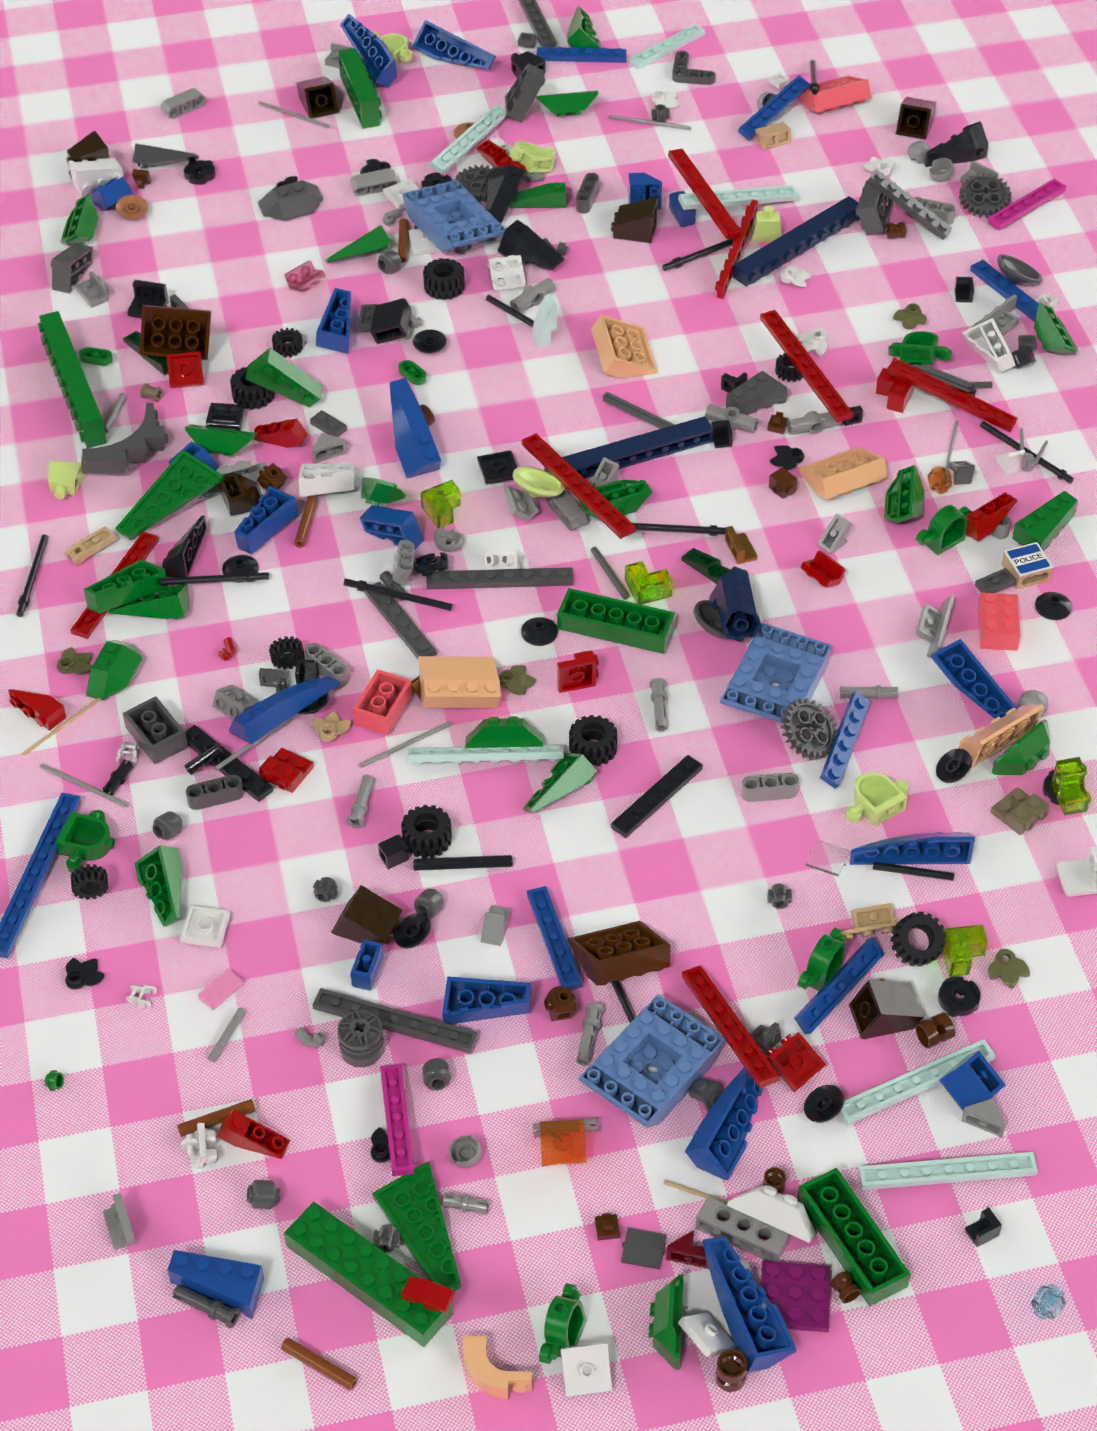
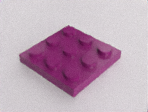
M762 1261L761 1286L767 1293L766 1297L770 1303L775 1304L779 1309L787 1329L828 1332L830 1266Z

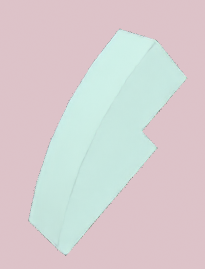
M551 294L545 296L533 324L532 338L539 348L551 344V331L557 330V303Z

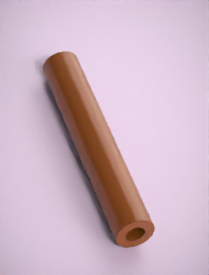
M406 218L399 220L398 254L401 257L402 263L407 261L409 221Z
M310 495L307 498L294 541L296 547L302 548L305 546L318 502V497L315 495Z
M252 1099L180 1123L177 1125L179 1134L183 1137L197 1131L198 1123H204L205 1129L220 1124L233 1109L243 1115L256 1111Z
M290 1338L284 1340L281 1346L282 1351L350 1391L355 1387L358 1380L357 1377Z

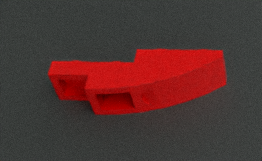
M490 140L483 142L476 148L492 167L499 168L511 164L524 169L525 172L527 171L524 165L518 161H513L503 148Z

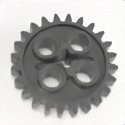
M482 164L480 167L475 165L474 168L469 166L468 170L463 169V172L459 171V175H456L455 180L478 202L480 200L486 202L488 179L495 167L490 169L489 165L483 167Z
M977 173L976 178L971 175L970 180L966 179L960 188V204H964L963 209L968 208L967 213L973 211V216L979 214V218L982 215L988 218V215H993L1009 205L1012 194L1010 187H1007V182L1002 183L1003 178L998 180L997 175L991 177V173L988 176L985 173L982 176Z
M801 698L790 703L786 710L782 712L785 717L781 718V721L785 724L780 727L786 731L782 734L788 737L785 742H791L792 744L790 749L796 748V754L802 753V758L808 756L809 760L813 758L817 760L828 755L835 739L833 734L837 730L832 728L835 722H830L832 715H826L827 709L822 710V704L816 706V701L810 702L809 698L805 700Z

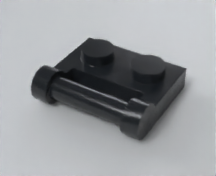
M211 403L206 426L241 431L245 405ZM213 420H226V421H235V422H221V421H213Z

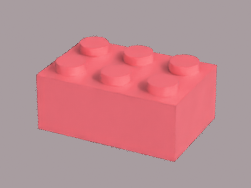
M980 593L977 607L980 649L1018 651L1021 636L1018 594Z
M377 669L353 708L354 724L390 735L413 696L412 680Z

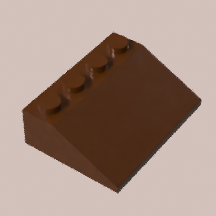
M143 305L139 355L167 357L166 355L200 351L201 360H208L211 311Z
M641 921L568 938V944L586 976L596 985L603 986L609 982L623 981L629 977L642 976L644 973L658 972L670 967V944Z

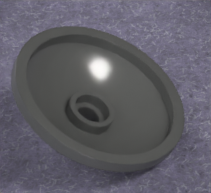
M1006 254L998 256L997 263L1001 271L1012 283L1035 285L1041 282L1042 276L1027 263Z
M710 600L699 601L693 610L699 625L714 637L733 640L725 635L724 629L721 626L718 607L715 609L711 607Z

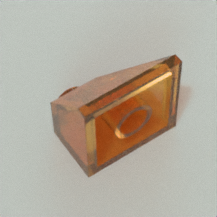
M584 1120L540 1122L542 1166L586 1164Z

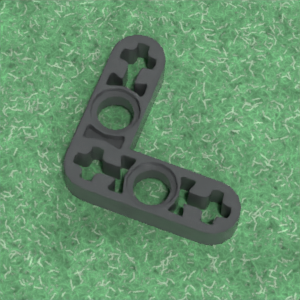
M687 51L676 52L672 71V80L674 82L712 85L715 83V72L687 69L689 53Z

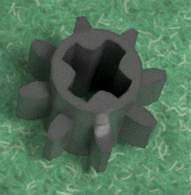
M663 104L656 105L655 109H651L652 120L657 121V123L666 122V119H670L669 108H666Z
M330 877L316 880L313 885L315 897L321 902L335 899L338 894L337 883Z
M777 883L771 889H768L767 902L772 903L774 908L782 909L788 903H791L792 890L787 889L786 885Z
M382 1225L380 1230L374 1231L372 1240L375 1241L374 1245L383 1252L391 1253L395 1247H400V1232H397V1228L392 1225Z

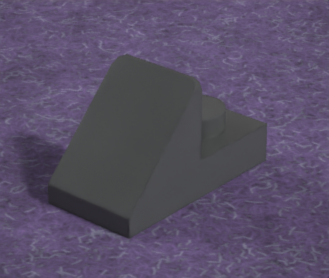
M967 460L949 462V469L953 470L954 485L970 484L972 482L975 470L974 464Z

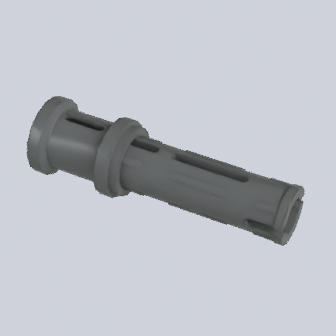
M180 1284L173 1291L172 1297L205 1312L211 1320L217 1319L225 1323L228 1328H232L239 1318L240 1310L224 1305L221 1300H210Z

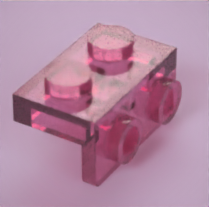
M309 260L285 274L289 288L299 292L307 290L308 286L319 283L320 279L325 277L324 271L314 269L312 261Z

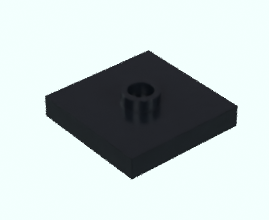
M511 450L477 456V462L485 484L513 480V472L517 465Z

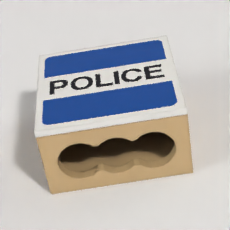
M1037 542L1004 550L1001 565L1003 568H1007L1017 579L1015 584L1017 590L1051 580L1053 566Z

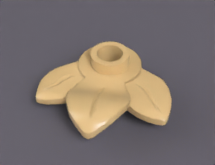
M335 712L330 713L324 719L314 717L312 721L313 729L319 733V738L326 742L333 741L338 735L346 733L351 726L350 720L340 721Z

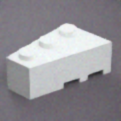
M115 158L96 159V161L82 160V162L68 161L73 185L81 196L91 193L96 187L108 183L115 177L118 179L124 177L122 167Z
M993 318L962 332L965 343L999 373L1016 366L1013 356Z
M301 464L299 473L300 497L342 491L349 492L355 488V464Z

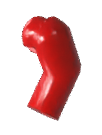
M231 637L224 639L226 648H222V652L220 650L218 652L221 660H229L236 653V647Z

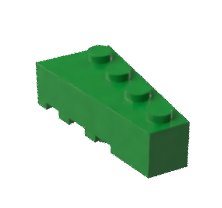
M271 348L248 365L246 380L307 407H311L321 398L322 384Z
M1063 491L1016 522L1012 539L1021 546L1037 542L1044 551L1050 546V542L1059 535L1061 529H1064L1075 516L1078 500L1068 492Z
M141 559L84 588L87 607L94 612L103 613L168 589V585L159 586V578H166L165 570Z

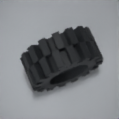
M282 328L280 332L277 330L272 335L273 350L281 356L283 355L284 358H287V356L291 358L293 354L297 356V352L300 354L301 350H303L302 335L297 329L294 331V328H291V330L289 328L283 330Z
M785 352L783 355L780 354L779 358L777 357L775 374L778 375L779 379L782 377V381L787 379V382H790V380L796 382V379L800 381L803 378Z
M284 636L285 639L280 637L278 642L274 640L273 644L270 645L269 653L271 662L274 667L277 666V669L282 667L283 670H286L287 667L293 669L292 666L296 667L297 659H305L303 645L298 638L294 639L291 636L288 639V636Z
M86 864V867H83V865L79 866L80 870L74 869L70 878L72 893L76 897L79 896L80 899L85 897L86 900H89V897L96 899L97 895L101 897L103 896L102 893L105 894L109 888L108 876L102 866L97 868L96 864H93L92 867H90V864Z

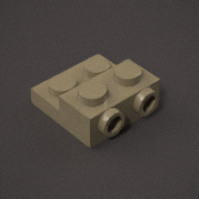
M1017 787L992 806L990 812L1017 834L1021 835L1025 831H1030L1036 822L1046 818L1048 815V804L1034 793L1029 796Z

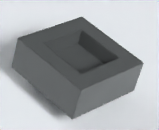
M521 32L518 46L532 48L536 39L535 34Z
M1018 335V348L1030 346L1032 350H1036L1035 335Z

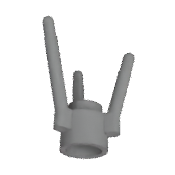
M1020 428V450H1024L1023 428ZM1047 440L1042 445L1036 458L1031 453H1024L1023 471H1032L1034 465H1038L1039 459L1048 444Z

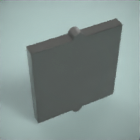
M628 1228L625 1242L622 1243L621 1263L660 1270L662 1256L665 1255L666 1234Z

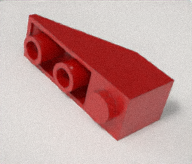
M297 418L287 419L281 422L258 425L254 429L257 437L253 440L290 448L302 445L308 433Z
M1004 492L966 515L968 518L966 535L976 541H980L991 534L1016 504L1017 499Z
M14 689L8 690L11 705L22 710L28 718L34 719L40 727H45L50 731L67 718L64 705L52 696Z
M234 1109L224 1118L216 1136L235 1147L278 1159L283 1158L290 1141L288 1138Z

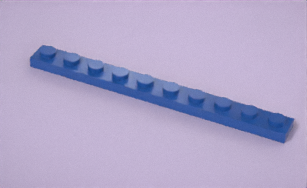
M61 793L0 922V957L8 958L58 852L56 840L70 812L76 813L81 802L80 796Z

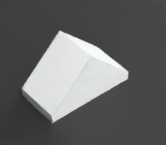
M1025 450L995 455V459L1005 475L1022 471Z

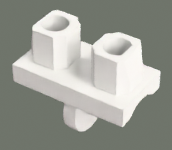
M518 550L487 551V555H485L487 570L519 569L517 560Z
M198 1123L197 1131L193 1135H186V1139L180 1143L182 1151L187 1152L188 1156L194 1155L195 1168L202 1169L204 1163H215L217 1159V1149L206 1148V1144L214 1145L216 1139L215 1130L205 1129L204 1123Z

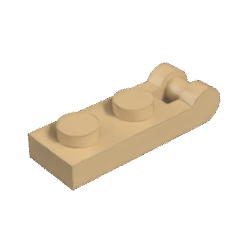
M104 526L69 547L65 551V556L68 559H72L75 565L80 566L85 559L115 542L116 535Z

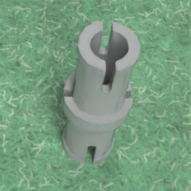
M445 1192L443 1206L457 1208L465 1213L470 1211L487 1215L489 1201L471 1198L470 1195L466 1194L461 1196Z

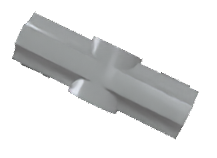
M547 278L535 286H526L521 295L510 301V306L521 312L532 304L534 306L539 305L547 294L555 290L553 280Z
M709 404L705 412L707 419L714 421L729 420L732 430L740 428L755 433L759 423L758 418L741 414L740 410L736 407L725 409Z
M810 411L801 418L787 420V428L790 435L806 431L817 434L823 428L841 424V422L837 423L829 412L818 414L816 411Z

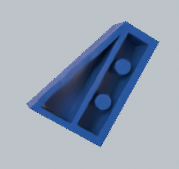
M371 505L360 517L366 533L382 540L389 539L397 547L399 541L408 540L414 544L416 550L424 541L415 515L411 511Z

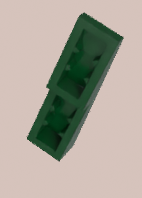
M135 331L124 337L123 341L140 354L141 333ZM140 355L164 376L168 374L167 357Z
M692 548L681 557L684 563L715 584L730 570L721 566L720 559L695 548Z

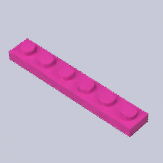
M1054 178L988 217V223L1001 230L1063 193L1066 185Z
M402 1064L380 1066L392 1176L414 1174V1163Z

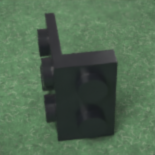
M134 279L132 284L135 297L127 311L128 316L142 318L143 305L165 307L168 301L166 284Z

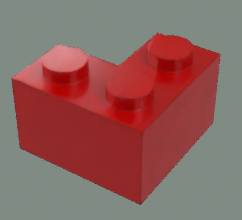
M882 368L877 378L876 394L888 397L886 409L903 413L913 394L914 385L887 373V368Z

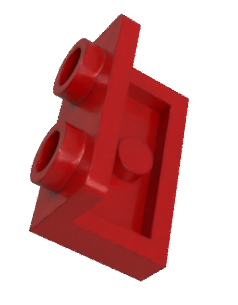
M821 550L817 551L814 559L802 562L800 567L808 576L813 577L821 586L826 588L839 585L846 571L843 566Z

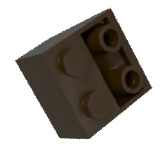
M232 473L225 475V480L219 483L220 494L230 516L250 511L258 505L261 496L253 480Z

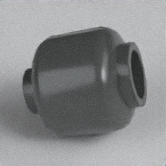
M388 251L379 256L377 265L383 273L390 274L401 268L402 260L396 251Z
M167 811L154 819L153 832L158 838L169 840L181 833L182 819L176 813Z
M431 888L422 891L414 902L416 912L425 914L429 919L435 917L444 906L442 895L437 890Z
M434 1058L423 1065V1081L427 1088L442 1090L449 1085L451 1080L450 1067L445 1060Z
M254 1180L251 1185H248L247 1203H250L252 1208L272 1209L275 1202H279L280 1188H276L274 1181Z

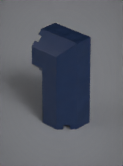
M734 566L720 578L709 599L711 607L714 609L718 607L721 626L726 637L741 642L746 637H755L762 624L748 571Z

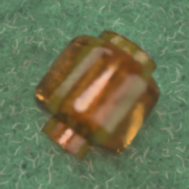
M943 466L932 468L928 474L929 486L933 492L943 494L952 486L950 471Z

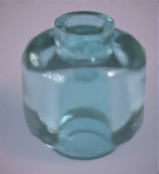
M1053 1284L1041 1286L1031 1300L1034 1314L1043 1320L1046 1318H1057L1066 1304L1063 1291Z

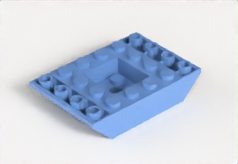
M457 180L402 193L409 219L442 253L503 236L505 228Z
M761 622L762 626L756 636L753 637L720 703L785 724L781 721V718L785 717L782 712L786 710L790 703L801 698L803 700L807 698L811 700L824 674L832 645ZM777 683L779 686L774 687L771 684Z
M657 994L585 1070L578 1080L646 1128L659 1125L688 1094L687 1090L709 1071L726 1039ZM655 1067L658 1071L649 1073L646 1069Z

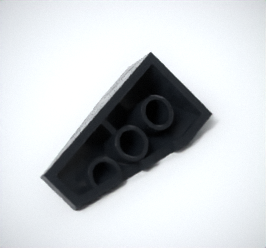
M979 121L964 127L961 133L952 135L951 139L946 143H940L926 152L924 166L931 167L932 162L939 158H948L953 164L977 161L987 157L989 144L982 123Z
M136 143L132 162L138 164L137 167L147 169V166L155 167L199 159V155Z
M511 164L493 169L487 183L486 210L500 224H502L523 182L525 174L524 169Z
M516 220L505 229L498 248V253L504 257L521 255L522 263L527 264V262H530L538 267L550 270L555 269L564 261L561 255L519 220Z
M201 515L170 549L167 557L163 559L162 568L165 569L166 577L189 576L207 530L205 516Z

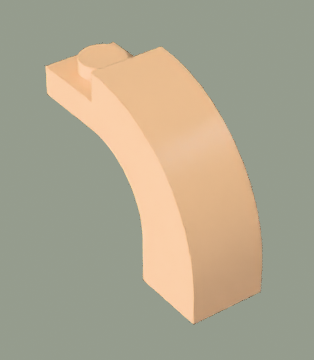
M463 1336L465 1369L471 1381L480 1390L502 1399H508L509 1390L517 1393L532 1391V1372L503 1371L490 1363L487 1358V1336Z

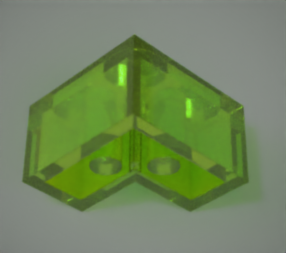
M452 479L420 492L421 508L437 529L454 523L453 508L461 506L460 489Z
M643 561L625 565V582L637 604L642 605L672 597L673 581L666 569L648 573Z
M1080 757L1056 761L1051 786L1064 816L1087 812L1089 803H1091V795L1084 787L1087 768L1085 764H1082Z
M974 925L942 929L943 933L946 932L947 935L944 938V941H947V943L943 947V957L948 976L969 975L972 964L971 957L985 956L988 940L984 926Z

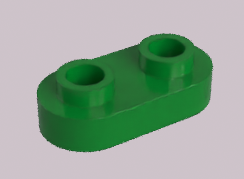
M85 347L79 352L80 360L83 363L107 366L113 361L112 352L107 349Z
M404 360L399 363V373L414 385H421L426 382V372L413 361Z

